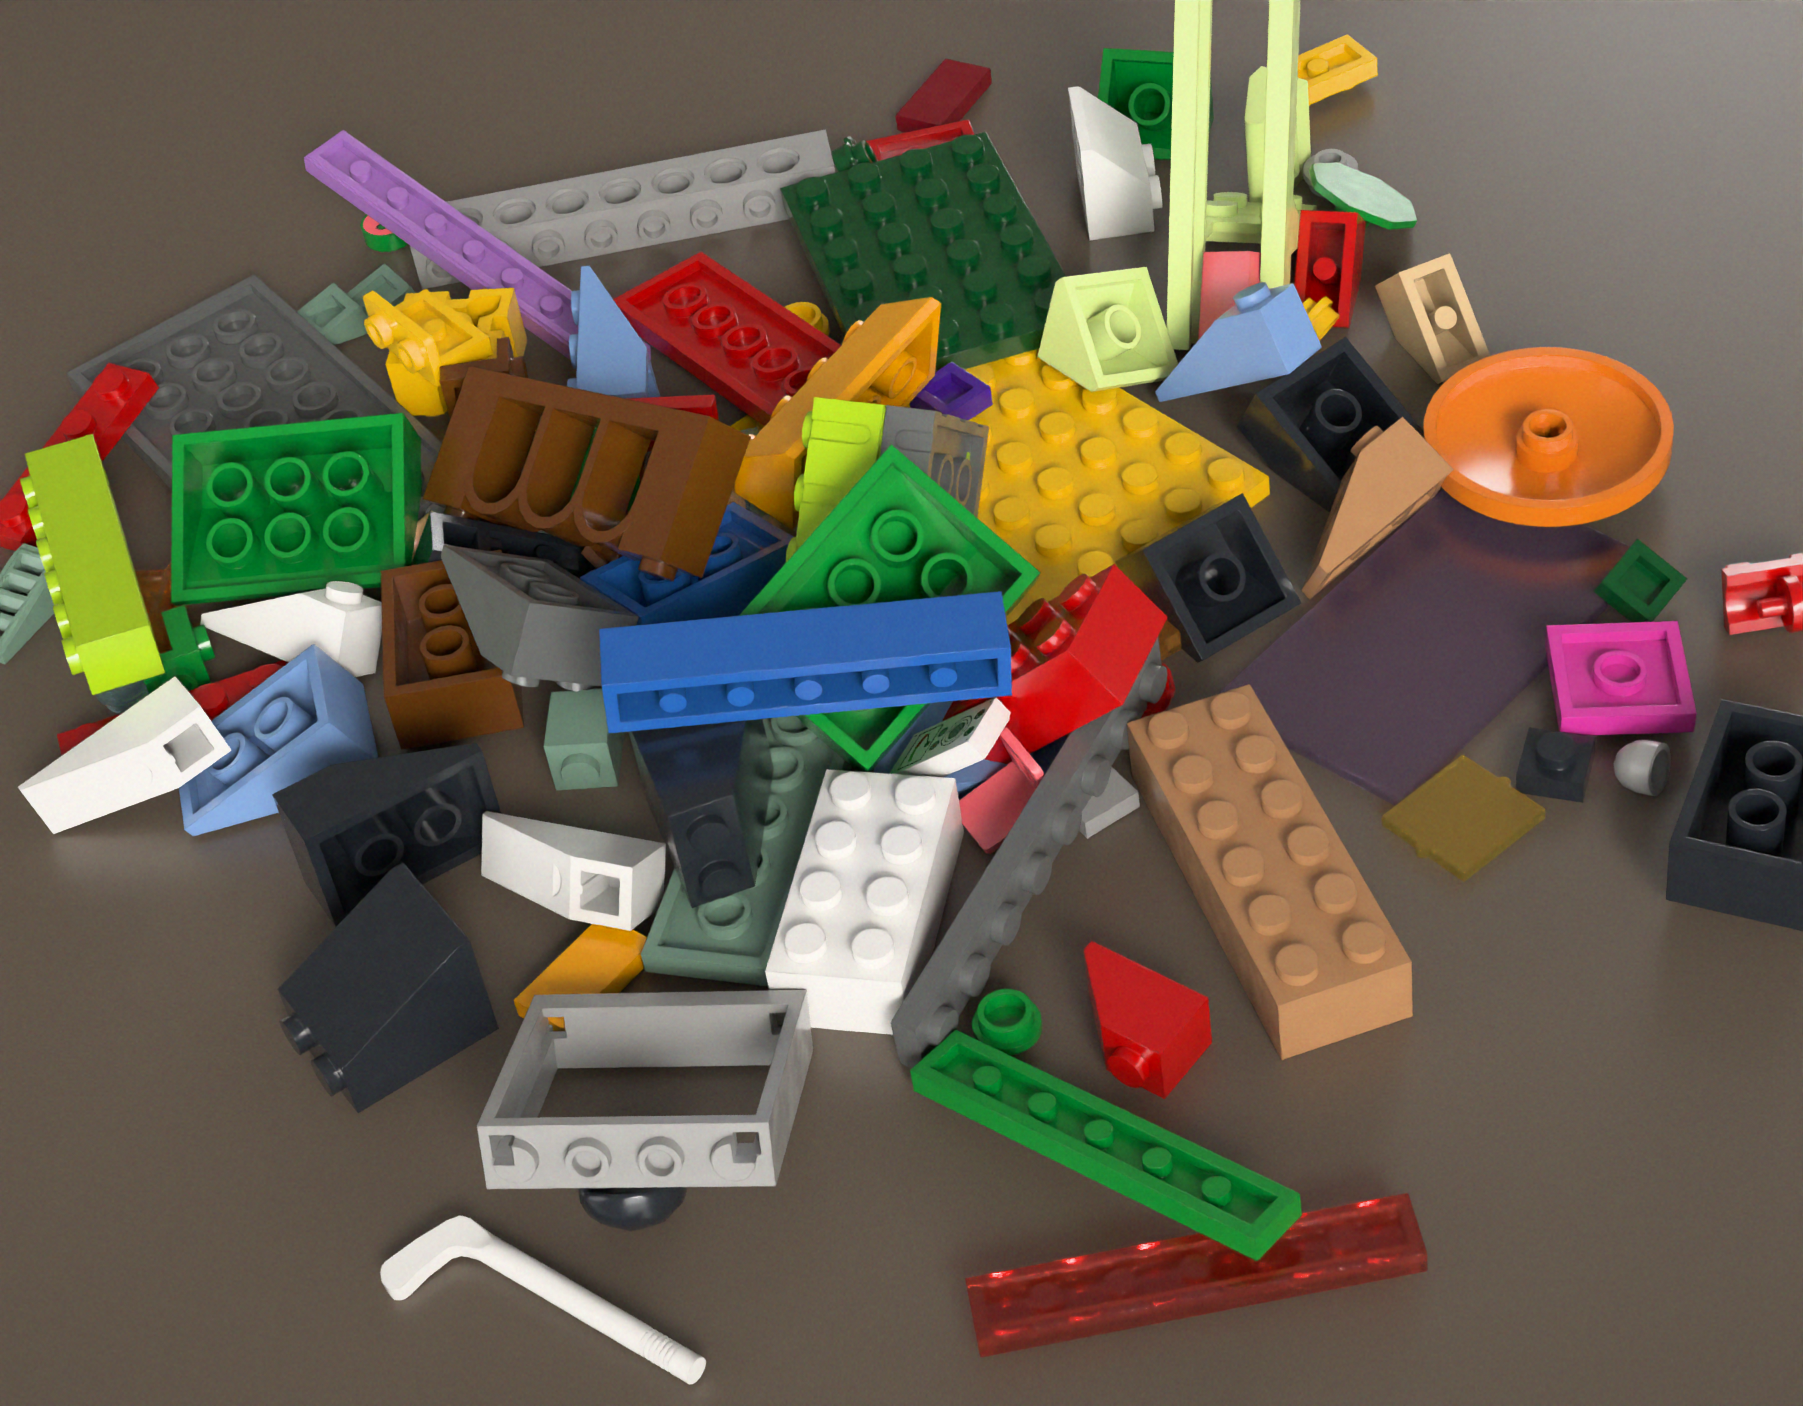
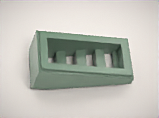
M25 543L14 552L0 572V630L4 631L3 635L0 636V663L6 664L54 614V603L44 575L45 569L38 548Z

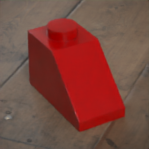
M1301 210L1294 286L1302 303L1309 297L1318 303L1323 297L1327 296L1333 301L1330 307L1340 315L1332 328L1350 329L1362 275L1366 222L1356 212Z
M1091 941L1084 949L1089 996L1106 1070L1110 1071L1120 1082L1129 1087H1141L1166 1099L1212 1043L1209 999L1174 980Z

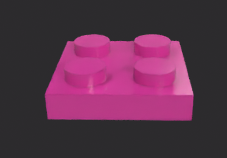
M1678 621L1546 625L1545 649L1559 732L1586 736L1694 732L1697 712Z

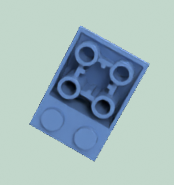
M581 266L580 290L572 291L571 293L572 315L575 325H578V334H570L569 336L570 359L572 367L577 369L576 378L568 379L567 387L620 398L660 397L647 347L591 267Z

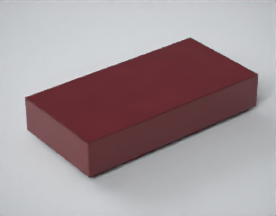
M945 58L895 115L897 130L906 133L959 122L992 84L991 69Z

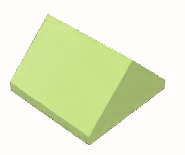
M1147 267L1062 277L1057 280L1037 357L1091 392L1164 381L1178 365V361Z

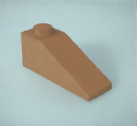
M1403 417L1384 432L1378 426L1373 427L1352 447L1351 452L1355 455L1356 459L1341 481L1301 590L1309 599L1314 597L1435 497L1441 488V484L1454 470Z

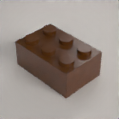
M501 550L491 551V552L502 553ZM442 560L381 571L384 699L401 750L524 728L522 687L503 679V670L481 655Z

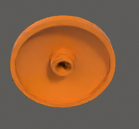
M1534 347L1511 350L1483 358L1459 370L1446 380L1433 395L1427 406L1424 416L1423 438L1454 469L1446 477L1441 487L1461 504L1485 516L1504 522L1537 527H1561L1585 524L1613 516L1630 508L1650 494L1660 483L1670 464L1674 424L1668 403L1661 392L1645 376L1633 368L1593 352L1562 347Z

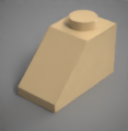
M1450 253L1399 272L1375 286L1396 340L1437 384L1448 380L1466 366L1490 356Z

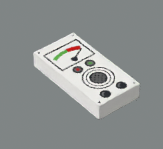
M995 697L914 734L889 774L944 777L985 759L1008 723L1011 712Z

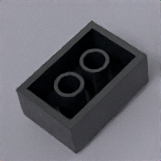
M1721 699L1669 843L1666 900L1803 931L1802 715Z

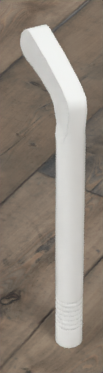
M459 1215L446 1220L408 1244L385 1261L381 1267V1281L389 1295L394 1300H404L430 1275L451 1259L460 1256L470 1257L483 1262L689 1385L698 1381L706 1366L704 1357L668 1338V1336L663 1335L646 1323L498 1238L468 1217Z

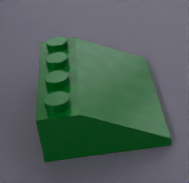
M404 413L172 435L171 603L174 606L289 596L326 589L327 583L332 581L353 583L363 589L381 587V571L411 566L422 494L421 438Z
M891 444L739 616L1002 591L1005 615L1007 617L1033 588L1041 572ZM931 703L799 715L796 717L858 772H872Z

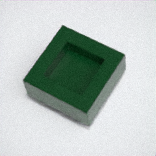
M1636 539L1593 592L1630 622H1653L1688 578L1639 539Z

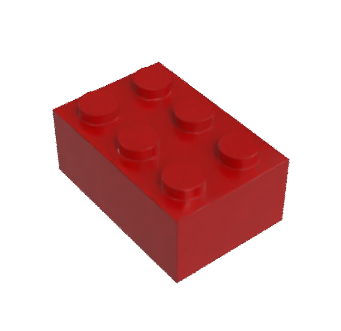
M1115 564L1092 577H1089L1087 574L1079 575L1064 588L1059 596L1048 602L1044 598L1033 602L1017 620L1007 625L1011 645L1012 695L997 697L1011 712L1010 719L1005 727L1011 731L1030 754L1122 706L1168 617ZM995 697L953 701L942 720L945 721ZM999 736L985 760L1009 764L1012 762V759Z

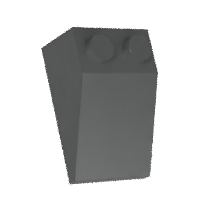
M443 545L441 553L442 562L479 651L483 657L503 670V679L526 687H538L540 679L556 681L559 686L575 692L594 689V686H602L599 629L635 626L639 618L637 615L551 560Z

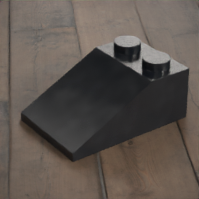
M1346 337L1303 363L1290 374L1284 375L1256 393L1237 426L1274 473L1329 512L1344 475L1356 459L1351 449L1369 430L1378 426L1384 432L1403 417L1423 437L1422 428Z
M477 743L333 764L272 794L303 879L335 927L345 919L392 868L401 863H404L419 882L424 884L482 854L483 813L489 811L501 814L483 752Z

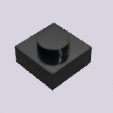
M1529 727L1516 773V793L1583 803L1595 757L1596 737Z

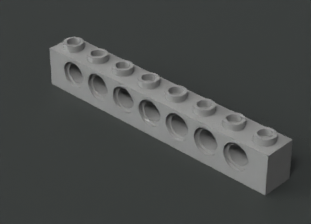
M825 129L463 198L446 203L537 267L788 220L789 217L783 206L780 188L796 184L805 178L835 173V168ZM410 246L422 289L461 282Z

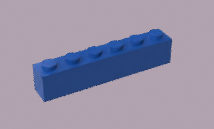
M1002 591L599 629L601 684L608 733L1012 695L1011 645Z

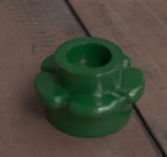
M850 136L844 138L842 146L832 151V158L838 172L850 169L860 163L878 161L873 149L865 140L857 143Z

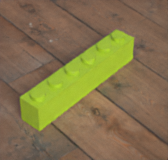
M93 434L25 453L30 476L21 478L20 482L29 507L28 513L37 538V548L45 569V579L54 603L53 610L63 638L61 641L72 675L84 672L91 693L95 695L164 674L165 670L116 504Z

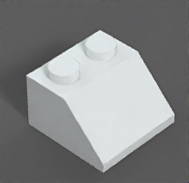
M1079 86L1068 88L1077 179L1089 241L1153 232V209L1162 208V195L1159 177L1155 175L1151 143L1141 144L1137 123Z

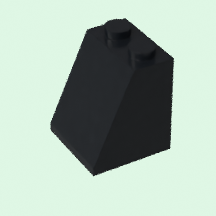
M763 719L629 731L648 805L663 841L666 843V848L691 908L755 887L774 771Z
M404 863L392 868L278 988L288 1014L279 1020V1023L289 1043L299 1055L308 1050L315 1058L311 1060V1065L330 1096H334L341 1091L357 1113H360L499 1029L470 940Z

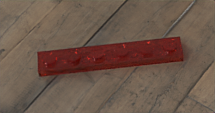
M1404 1193L1302 1213V1216L1258 1261L1201 1233L969 1277L965 1278L981 1358L1428 1271L1427 1251L1409 1194Z

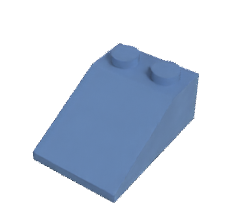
M313 644L213 719L211 722L231 751L179 787L184 830L192 836L279 813L272 794L330 765L378 758L363 684Z

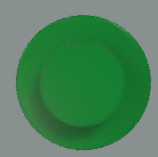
M1000 989L993 991L980 1001L972 1019L974 1038L1008 1055L1022 1053L1031 1048L1038 1041L1042 1033L1041 1013L1029 997L1018 990Z

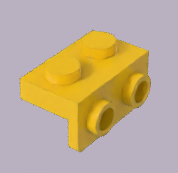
M427 289L420 291L396 306L390 304L373 290L363 295V301L368 314V318L364 320V325L374 344L380 349L388 348L399 357L404 367L410 373L415 374L418 372L437 388L441 386V366L485 360L493 355L489 336Z

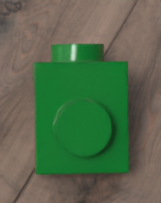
M185 605L161 612L172 650L160 654L165 673L143 680L148 693H152L173 677H176L187 691L212 683L205 662L215 659L216 656L205 625L193 627Z

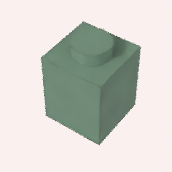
M588 689L577 692H551L543 747L556 791L619 786L625 732L608 733L602 689Z

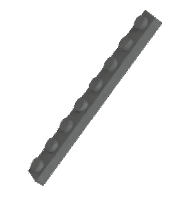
M1158 638L1124 704L1070 733L890 1024L900 1064L913 1068L952 1032L957 1030L959 1016L971 996H979L985 988L990 974L991 963L1002 945H1009L1016 937L1021 923L1022 912L1033 894H1041L1045 889L1051 875L1052 863L1062 846L1070 845L1076 838L1081 825L1084 807L1092 796L1099 797L1104 792L1109 781L1112 764L1122 749H1129L1126 723L1140 719L1147 708V703L1155 704L1161 698L1167 682V668L1162 666Z

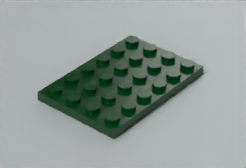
M986 132L975 135H962L950 142L924 149H911L899 156L873 163H860L844 171L822 177L805 178L796 184L780 188L786 213L844 337L856 321L862 320L864 322L881 304L932 297L941 302L935 372L951 362L962 369H968L1040 348L1055 282L1062 277H1066Z

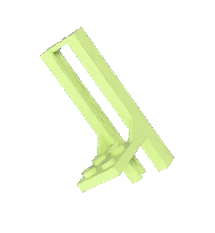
M1175 0L1167 331L1173 349L1190 350L1191 343L1196 344L1198 341L1203 252H1205L1206 241L1261 244L1260 283L1266 282L1269 289L1290 284L1291 254L1298 248L1301 210L1317 211V205L1302 204V197L1293 195L1300 0H1269L1262 203L1247 202V194L1238 192L1215 193L1213 201L1207 200L1213 0Z

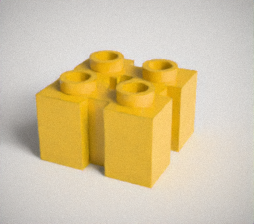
M514 288L470 290L468 299L452 300L449 291L431 292L489 336L493 355L486 359L497 358V339L509 337L514 357L524 356L527 336ZM406 293L404 301L417 293ZM389 350L385 365L396 401L412 416H438L445 414L448 409L441 386L437 388L418 372L415 374L410 373L404 367L399 357Z

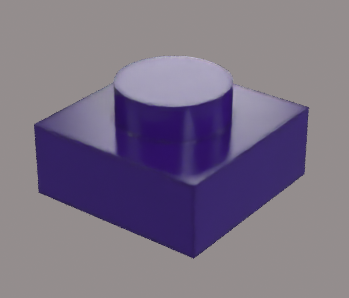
M953 362L935 372V376L910 402V408L938 411L942 414L952 415L965 420L972 419L993 405L990 386Z

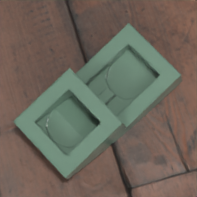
M384 263L347 294L333 282L298 310L297 313L335 345L367 334L364 320L368 318V314L363 301V295L373 290L390 304L396 306L404 301L406 293L415 292L407 282Z

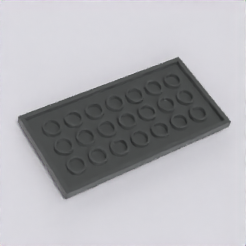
M255 274L66 372L72 389L81 398L108 363L150 373L159 389L121 439L171 489L172 435L404 413L421 438L422 494L418 521L424 516L427 508L433 504L423 500V496L442 442Z

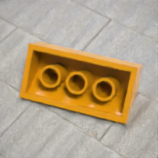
M928 297L881 304L864 322L862 320L856 321L846 333L842 346L829 359L826 357L821 358L811 369L805 385L793 397L790 395L785 396L777 404L770 421L756 436L754 434L749 435L751 438L735 481V493L793 530L798 524L799 512L796 511L794 506V490L798 477L805 472L807 449L803 446L802 427L806 414L813 410L814 397L906 407L935 376L941 302Z

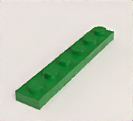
M958 1030L952 1032L910 1070L915 1092L1255 1261H1258L1302 1216L1300 1193Z

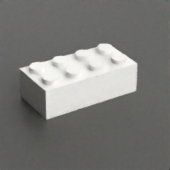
M826 769L765 970L769 990H807L811 1028L893 1035L890 1023L932 957L964 834L955 778ZM775 1013L777 1025H783L786 1013Z

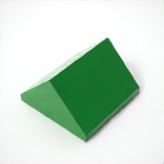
M1103 48L1098 99L1137 123L1141 144L1151 143L1154 160L1171 161L1174 52ZM1210 70L1209 131H1210L1211 125H1212L1213 120H1214L1213 97H1212V82H1211V70Z

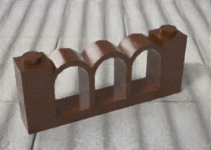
M469 366L423 500L445 508L443 514L497 525H503L504 523L513 528L532 532L542 530L577 546H593L597 544L634 561H641L638 567L639 571L663 580L674 582L677 572L702 578L751 436L706 415ZM540 416H542V417H541V420H540V423H539V426H538V429H537V431H536V428H537V425H538ZM594 428H598L591 449L589 451L583 472L581 474L577 489L575 490L571 498V494L573 492L579 471L581 469L586 451L588 449ZM535 431H536V434H535V437H534V440H533L531 449H530V451H529V448H530V445H531V442H532L534 433H535ZM654 440L655 443L635 501L625 517L650 441ZM528 451H529V454H528V457H527V460H526L524 469H523V471H522V468H523V465H524V462H525L527 453H528Z

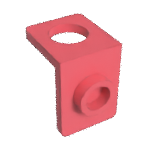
M1007 727L1001 732L1000 738L1012 762L959 800L962 825L986 854L993 853L1001 846L1044 777L1040 766Z

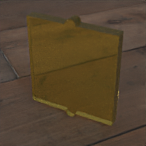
M1462 754L1382 816V826L1416 848L1417 857H1429L1465 882L1544 820L1546 809L1510 786L1511 781L1508 777L1498 778Z

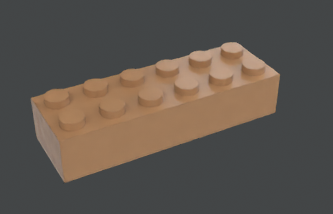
M1248 684L1126 723L1132 778L1280 1059L1284 1060L1412 1017V961L1251 685Z

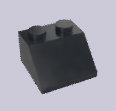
M1243 493L1212 506L1115 561L1117 567L1168 617L1161 631L1197 663L1302 604Z

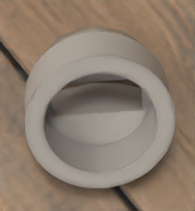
M1636 740L1625 745L1619 750L1613 763L1616 778L1623 787L1633 792L1658 796L1664 789L1670 772L1671 754L1668 745L1650 740Z

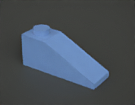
M1262 282L1238 292L1233 297L1235 305L1213 322L1155 391L1159 402L1288 375L1321 349L1320 341L1294 283L1269 289L1266 282Z

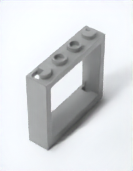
M807 990L534 995L477 1124L487 1189L776 1186L813 1054ZM772 1013H786L782 1028H774ZM548 1017H564L566 1031L553 1032V1026L549 1025ZM771 1065L756 1115L538 1118L558 1068ZM736 1132H757L754 1143H737Z

